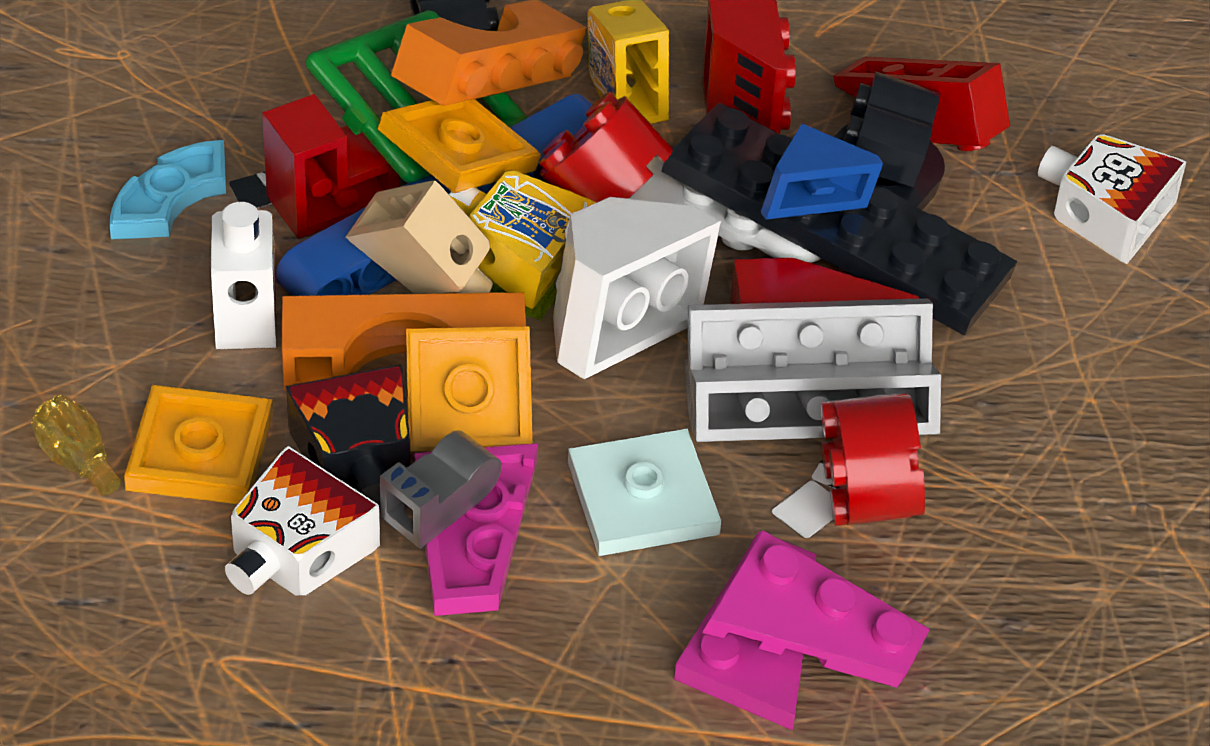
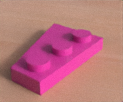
M538 443L485 447L486 450L501 460L502 469L497 483L483 500L425 545L434 616L499 610L538 461ZM431 452L414 453L415 462Z
M762 530L702 633L725 639L729 632L758 640V649L782 655L785 649L817 657L825 668L897 688L908 673L930 629Z
M759 531L678 659L674 680L793 731L803 653L785 649L782 655L758 649V640L729 632L725 639L702 633L761 533ZM779 539L785 544L791 546L792 548L796 549L797 551L816 561L817 554H814L810 551H807L805 549H802L798 546H795L793 544H790Z

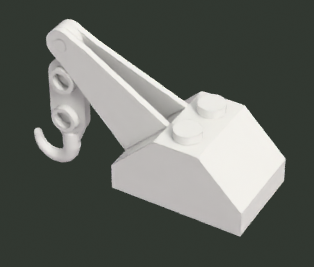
M654 157L646 165L654 175L629 199L609 197L570 216V221L565 230L566 244L561 272L556 281L557 295L553 312L557 363L579 377L586 379L688 328V305H704L718 236L722 237L723 243L730 248L750 250L755 247L773 258H796L809 263L821 258L661 172L664 162L659 157Z

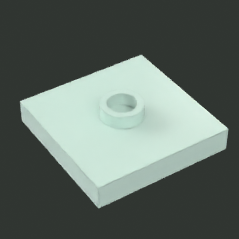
M688 429L568 449V466L598 556L720 535L721 519Z

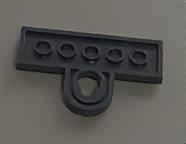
M719 102L673 147L671 155L663 163L661 172L851 275L919 296V299L928 298L933 303V319L964 336L1010 280L1018 262L1000 252L992 244L979 241L949 225L943 218L923 211L936 195L945 171L942 154L931 141L929 142L927 153L914 188L898 182L897 185L891 186L876 184L867 208L775 219H765L761 210L775 168L792 138L778 134L750 119L742 111L729 108ZM848 124L834 137L843 141Z

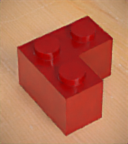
M315 94L262 112L267 197L297 239L327 229L367 207L376 192L400 187V176L364 134L355 135L347 125L340 127Z

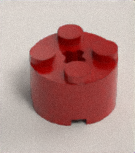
M609 91L586 111L585 115L588 119L583 123L584 126L578 132L572 135L566 129L543 149L542 153L545 156L539 162L543 166L540 176L551 185L586 197L596 203L609 197L629 199L654 175L646 165L656 154L665 163L671 155L673 148L626 96L617 99Z
M894 393L821 402L820 411L824 438H833V441L821 443L824 474L826 479H832L834 487L839 486V489L830 490L834 525L862 524L923 515L925 512L923 469L919 470L917 449H920L921 445L916 414L910 395H907V393L898 395Z

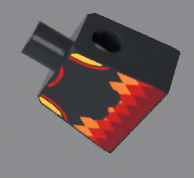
M401 364L286 386L288 428L301 454L381 507L380 475L398 462L406 468L410 466V433Z

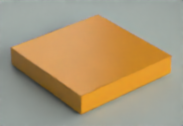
M475 99L442 106L430 100L382 113L378 130L453 193L497 182L506 171L515 170L523 174L536 171L541 157L537 149Z
M529 326L406 329L410 454L432 452L446 435L458 430L466 433L484 448L533 444Z
M152 385L124 475L126 491L239 504L256 481L273 417V399Z

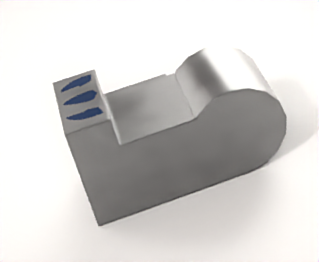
M453 431L446 435L429 455L425 454L407 468L398 462L380 475L381 518L421 549L490 493L501 474V460L463 431ZM407 507L413 510V520L405 513Z

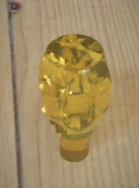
M63 395L54 396L42 403L33 413L31 422L39 446L51 461L72 472H76L80 477H87L101 496H107L116 491L121 485L122 480L107 463L108 455L104 451L105 448L98 423L86 408Z

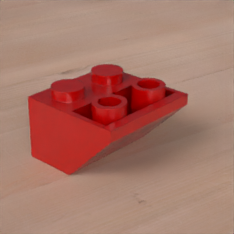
M708 0L702 69L706 115L720 102L729 108L742 111L750 119L780 134L781 130L790 129L791 105L789 96H785V89L795 87L796 65L794 55L785 54V51L789 49L788 17H779L776 0Z

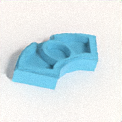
M224 140L200 142L178 148L158 157V164L144 172L141 176L131 177L122 187L113 203L109 224L111 239L170 237L173 221L187 206L206 197L226 194Z

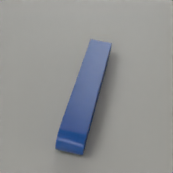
M572 94L510 128L538 150L541 154L540 162L545 156L542 153L543 149L556 136L566 129L574 135L584 126L583 123L588 119L585 113L593 104L581 94ZM539 162L536 171L525 174L546 182L540 176L543 166ZM430 175L417 182L408 183L407 185H405L408 186L435 180L438 184L442 186V188L448 194H450L451 192L433 175ZM496 182L476 188L487 194ZM365 208L287 251L281 258L275 274L277 283L291 296L371 295L397 279L346 238V235Z

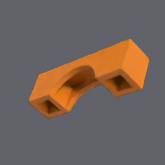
M528 0L505 5L497 31L475 29L441 17L409 23L406 25L391 76L442 106L571 77L572 72L581 61L583 55L581 45L587 27L539 0Z
M524 292L282 296L284 391H286V386L356 373L368 362L382 356L407 353L406 329L526 327Z

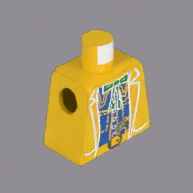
M626 0L591 7L587 12L588 69L600 98L611 91L617 99L626 96L651 124L669 120V30L666 25L642 0ZM626 76L631 77L635 81L633 87L630 88L626 81Z
M515 170L506 171L487 194L477 188H469L458 193L451 191L449 194L489 240L490 250L478 266V269L506 292H524L525 306L532 310L561 272L566 244L565 230L570 221L571 214L596 203L586 197Z

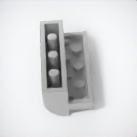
M926 298L688 305V359H685L686 397L690 427L696 442L824 438L820 411L821 402L894 393L897 395L906 393L910 395L916 414L919 435L940 434L941 374L932 364L933 303Z

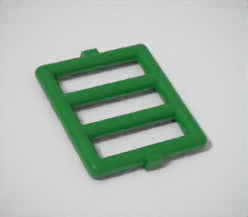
M432 10L415 14L308 54L305 61L309 72L345 112L341 118L355 135L363 133L401 179L407 183L417 182L431 174L378 130L380 117L337 67L353 62L393 110L418 104L403 85L391 76L390 70L375 53L390 48L397 56L406 25L440 18ZM506 92L481 97L508 127H512L528 118Z

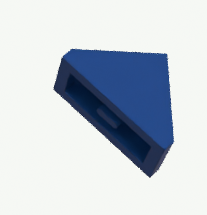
M801 124L775 168L761 213L765 219H775L867 208L883 162L876 154Z

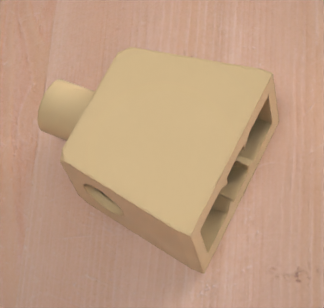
M435 180L376 192L346 235V238L414 294H443L450 292L489 293L492 288V281L478 269V266L490 250L489 240Z

